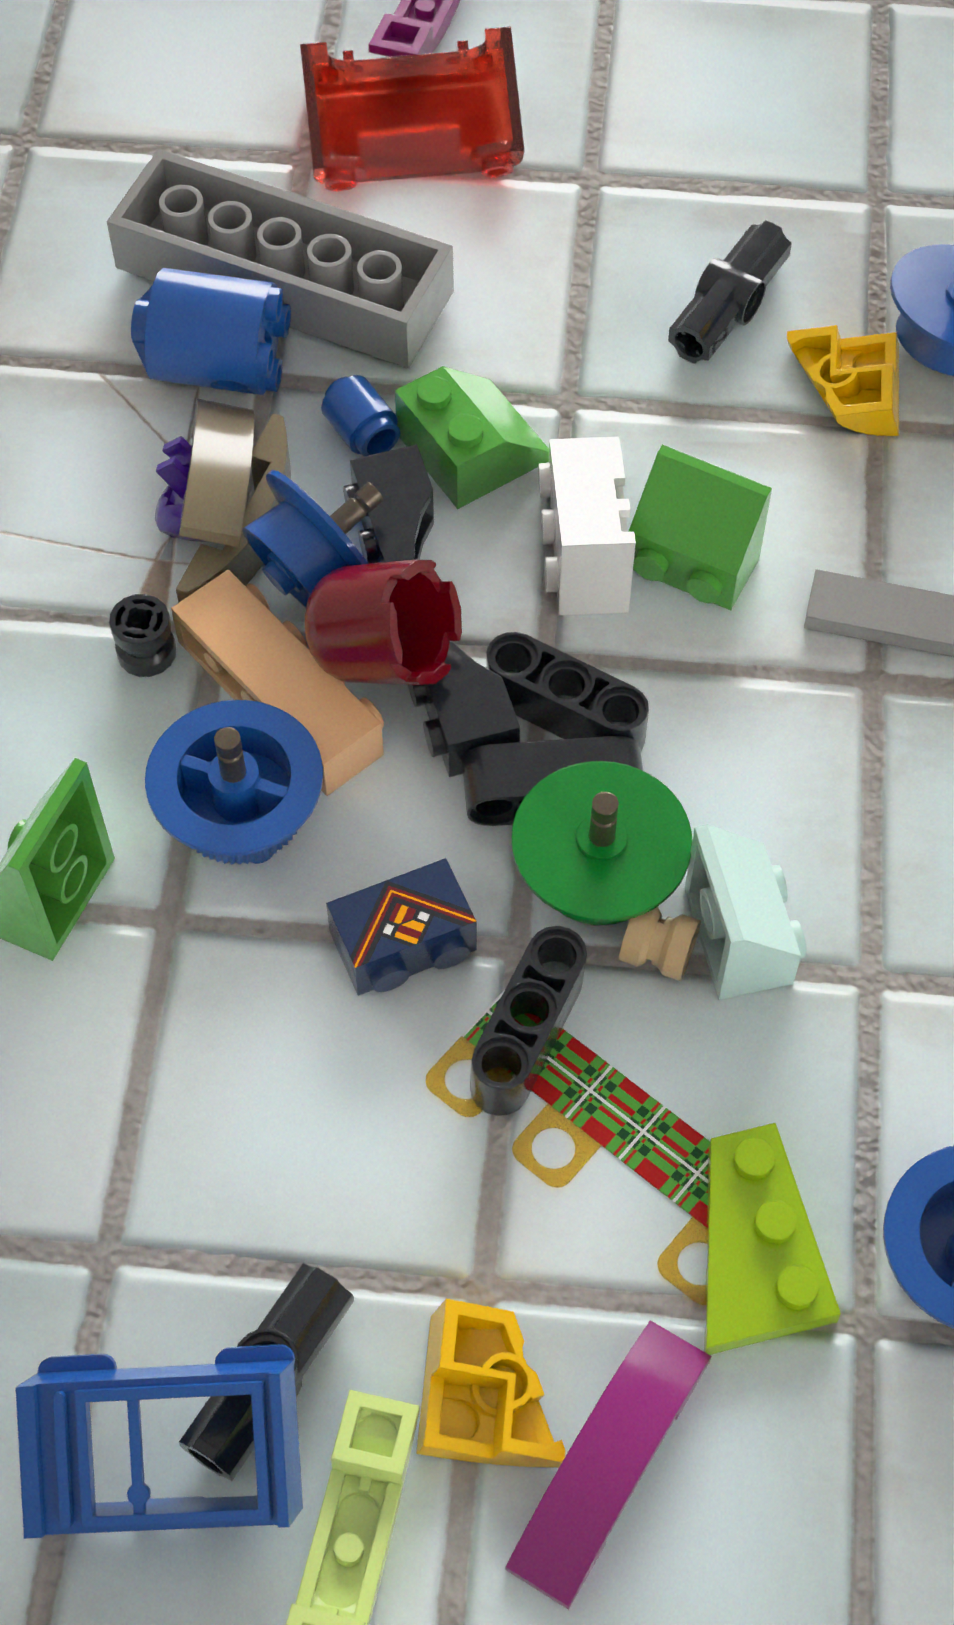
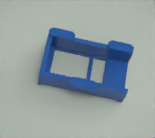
M286 1345L227 1347L217 1354L215 1364L117 1369L115 1360L107 1354L51 1356L43 1360L38 1367L37 1374L15 1387L24 1539L43 1538L45 1535L267 1525H278V1528L290 1527L303 1509L294 1372L295 1355L293 1351ZM251 1395L257 1496L213 1498L197 1496L149 1499L151 1491L144 1480L140 1400ZM127 1401L132 1485L127 1491L128 1501L96 1503L90 1402Z

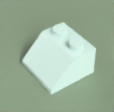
M708 824L696 826L694 828L690 852L691 859L684 889L693 918L701 920L698 934L718 999L721 1000L793 985L800 959L806 957V942L800 923L797 920L789 921L784 902H787L788 898L787 885L781 867L779 865L771 866L765 845L762 842Z

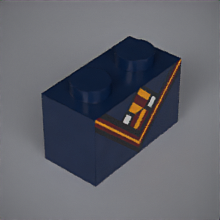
M446 858L326 903L330 934L358 996L372 990L376 992L393 990L404 984L409 976L432 967L437 969L450 968L466 959L469 953L477 950V921Z

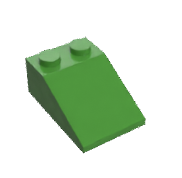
M74 758L39 800L27 820L22 819L17 823L8 841V851L0 862V939L51 961L56 957L115 859L88 764L85 761Z

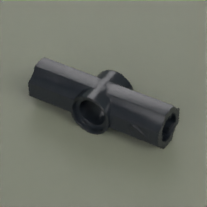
M767 220L759 225L752 224L724 260L716 257L707 265L699 279L694 298L669 328L668 342L675 347L679 357L693 364L700 360L709 361L737 323L745 326L752 320L761 305L766 286L790 256L792 242L785 237L780 226Z
M303 1263L257 1330L248 1333L238 1343L237 1347L262 1345L288 1346L295 1355L294 1372L297 1398L302 1387V1377L354 1302V1296L335 1277L317 1266L312 1267ZM251 1395L210 1396L179 1441L181 1448L200 1464L218 1476L225 1477L230 1481L234 1479L254 1449Z

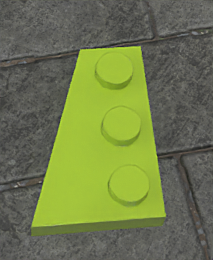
M776 1122L711 1138L708 1166V1252L704 1352L712 1355L837 1323L841 1312Z

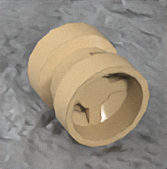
M658 907L643 915L631 918L622 941L619 961L639 967L645 964L647 960H651L652 965L658 967L663 976L681 981L695 947L701 920L683 914L675 918L668 916L664 920Z

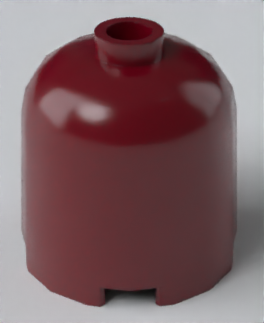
M404 560L344 566L334 569L316 584L308 598L304 617L305 636L310 653L326 673L345 682L406 685L436 684L451 669V664L444 663L448 655L450 641H460L462 635L461 606L455 585L452 581H441L434 570L436 563L433 560Z

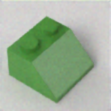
M442 366L395 390L397 426L400 429L399 438L406 446L417 444L428 474L457 509L538 468V463L549 462V448L490 379Z
M662 444L657 452L628 531L634 532L636 542L633 570L647 580L660 581L685 591L698 601L714 603L732 610L760 559L772 488Z

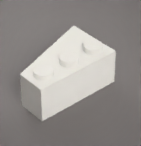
M619 437L550 439L549 463H538L539 498H550L551 509H542L541 511L543 545L553 544L554 557H545L546 593L557 592L558 615L629 613L636 542L634 532H627L626 518H630L629 499H624L625 472Z

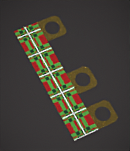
M504 991L426 1075L427 1088L464 1117L477 1116L483 1110L477 1107L472 1098L462 1099L451 1094L445 1084V1075L448 1068L455 1062L472 1059L474 1049ZM529 1013L520 1014L513 1018L517 1023L526 1027H534L543 1023L542 1019ZM562 1028L531 1090L548 1104L514 1141L512 1152L515 1159L547 1185L557 1188L567 1185L601 1146L607 1149L692 1216L659 1256L657 1266L660 1274L697 1304L706 1305V1285H695L685 1280L678 1269V1257L680 1252L692 1243L708 1244L707 1211L710 1141ZM501 1067L493 1068L486 1072L489 1079L499 1083L509 1082L513 1077L516 1078V1075L509 1069ZM548 1128H558L567 1132L575 1143L573 1159L564 1167L556 1169L547 1168L539 1164L532 1153V1143L538 1133Z

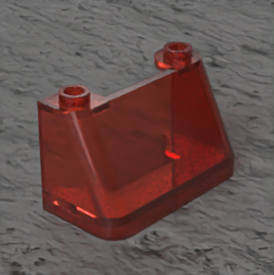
M511 26L485 28L484 43L472 49H469L468 40L457 41V49L454 52L354 60L353 50L343 51V60H339L329 56L327 42L300 44L302 80L315 181L325 184V188L330 191H346L356 187L357 183L475 172H482L483 176L491 178L511 174L513 167L523 160L525 151Z

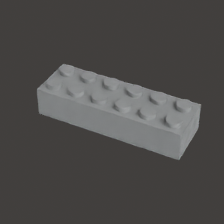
M157 149L107 220L115 267L117 269L155 281L157 273L162 268L273 282L277 284L278 288L283 289V304H290L291 306L290 328L406 368L410 367L454 292L452 245L161 149Z

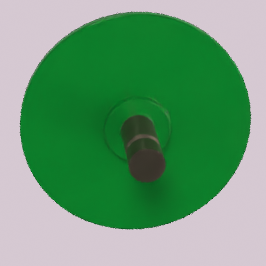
M583 762L553 772L537 783L525 796L513 822V858L525 884L545 904L559 911L564 916L584 924H617L655 909L666 901L678 888L685 877L691 859L692 831L690 822L682 804L674 793L649 773L617 762Z

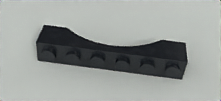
M417 444L350 460L352 484L343 486L345 502L349 498H354V494L367 482H370L384 498L371 512H366V516L361 520L364 530L358 531V536L365 560L368 564L419 560L423 545L434 525L433 487ZM450 641L448 655L444 661L446 664H451L449 673L436 684L408 685L414 706L420 707L425 705L429 720L423 722V728L431 756L442 755L449 777L463 774L462 759L469 750L489 744L520 742V725L502 677L474 661Z

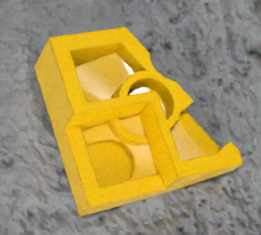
M837 325L787 331V341L791 351L838 424L863 434L899 436V342L896 332L841 339Z
M446 1298L431 1315L416 1454L494 1465L560 1467L565 1458V1447L562 1440L556 1442L553 1440L539 1402L545 1394L537 1373L527 1365L523 1357L524 1338L513 1311Z

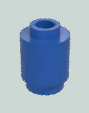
M364 376L342 377L328 387L321 405L322 414L354 453L362 454L365 457L390 451L396 445L400 437L397 416Z

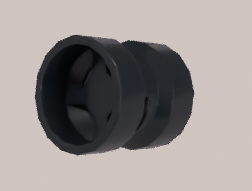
M135 594L118 602L110 613L109 626L115 641V650L121 667L129 674L138 677H152L164 672L171 666L176 657V644L171 631V620L166 605L157 597L148 594Z

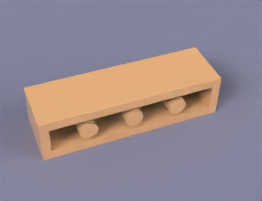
M228 569L171 608L178 642L234 700L258 701L277 707L296 718L309 731L320 751L323 765V786L321 791L326 796L384 755L382 737L384 721L377 708L365 697L358 700L345 687L344 681L329 675L318 665L297 627L290 621L282 623L270 611L265 597L256 586L251 583L245 586Z

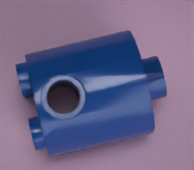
M162 268L157 273L153 285L135 302L131 319V339L151 380L264 395L266 391L278 392L281 384L282 359L276 358L278 338H287L291 322L290 304H283V289L278 288L277 284L273 282Z

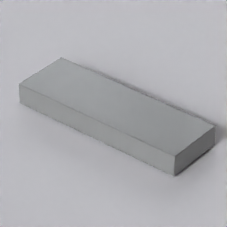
M815 569L804 628L954 657V595Z

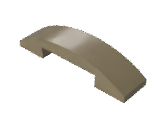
M197 399L179 536L239 547L252 459L254 410Z
M274 413L252 450L251 470L255 492L245 508L242 529L279 504L268 486L266 475L271 470H276L291 479L284 417ZM241 532L239 547L225 545L224 549L220 550L200 544L176 587L178 603L228 569L245 586L252 580L264 563L253 551L243 532Z

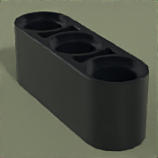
M506 632L490 642L486 651V668L502 677L516 716L562 739L626 736L636 740L642 752L646 739L649 714L648 700L643 692L527 634ZM514 669L521 671V672H519V673H509V672H506L507 670H514ZM560 695H569V696H573V697H575V698H573V699H562V698H558L557 696H560ZM623 721L628 723V725L618 726L611 724L610 722Z
M604 736L489 744L473 748L462 759L467 816L475 824L483 826L513 825L518 808L530 790L548 775L570 765L591 761H608L626 764L643 771L639 743L633 738L626 736Z
M562 926L546 927L537 932L530 940L474 1049L470 1074L471 1097L477 1107L488 1114L496 1116L510 1115L519 1110L526 1102L581 992L587 950L585 942L580 935L570 928ZM549 961H558L564 963L570 969L565 972L555 973L545 969L542 964ZM529 1013L542 1019L543 1023L534 1027H526L517 1023L513 1018L520 1014ZM501 1067L509 1069L516 1075V1078L509 1082L499 1083L489 1079L485 1073L493 1068Z

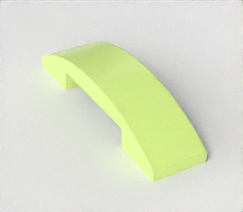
M349 1390L331 1456L332 1469L296 1603L291 1604L286 1625H369L403 1491L420 1411L419 1405Z

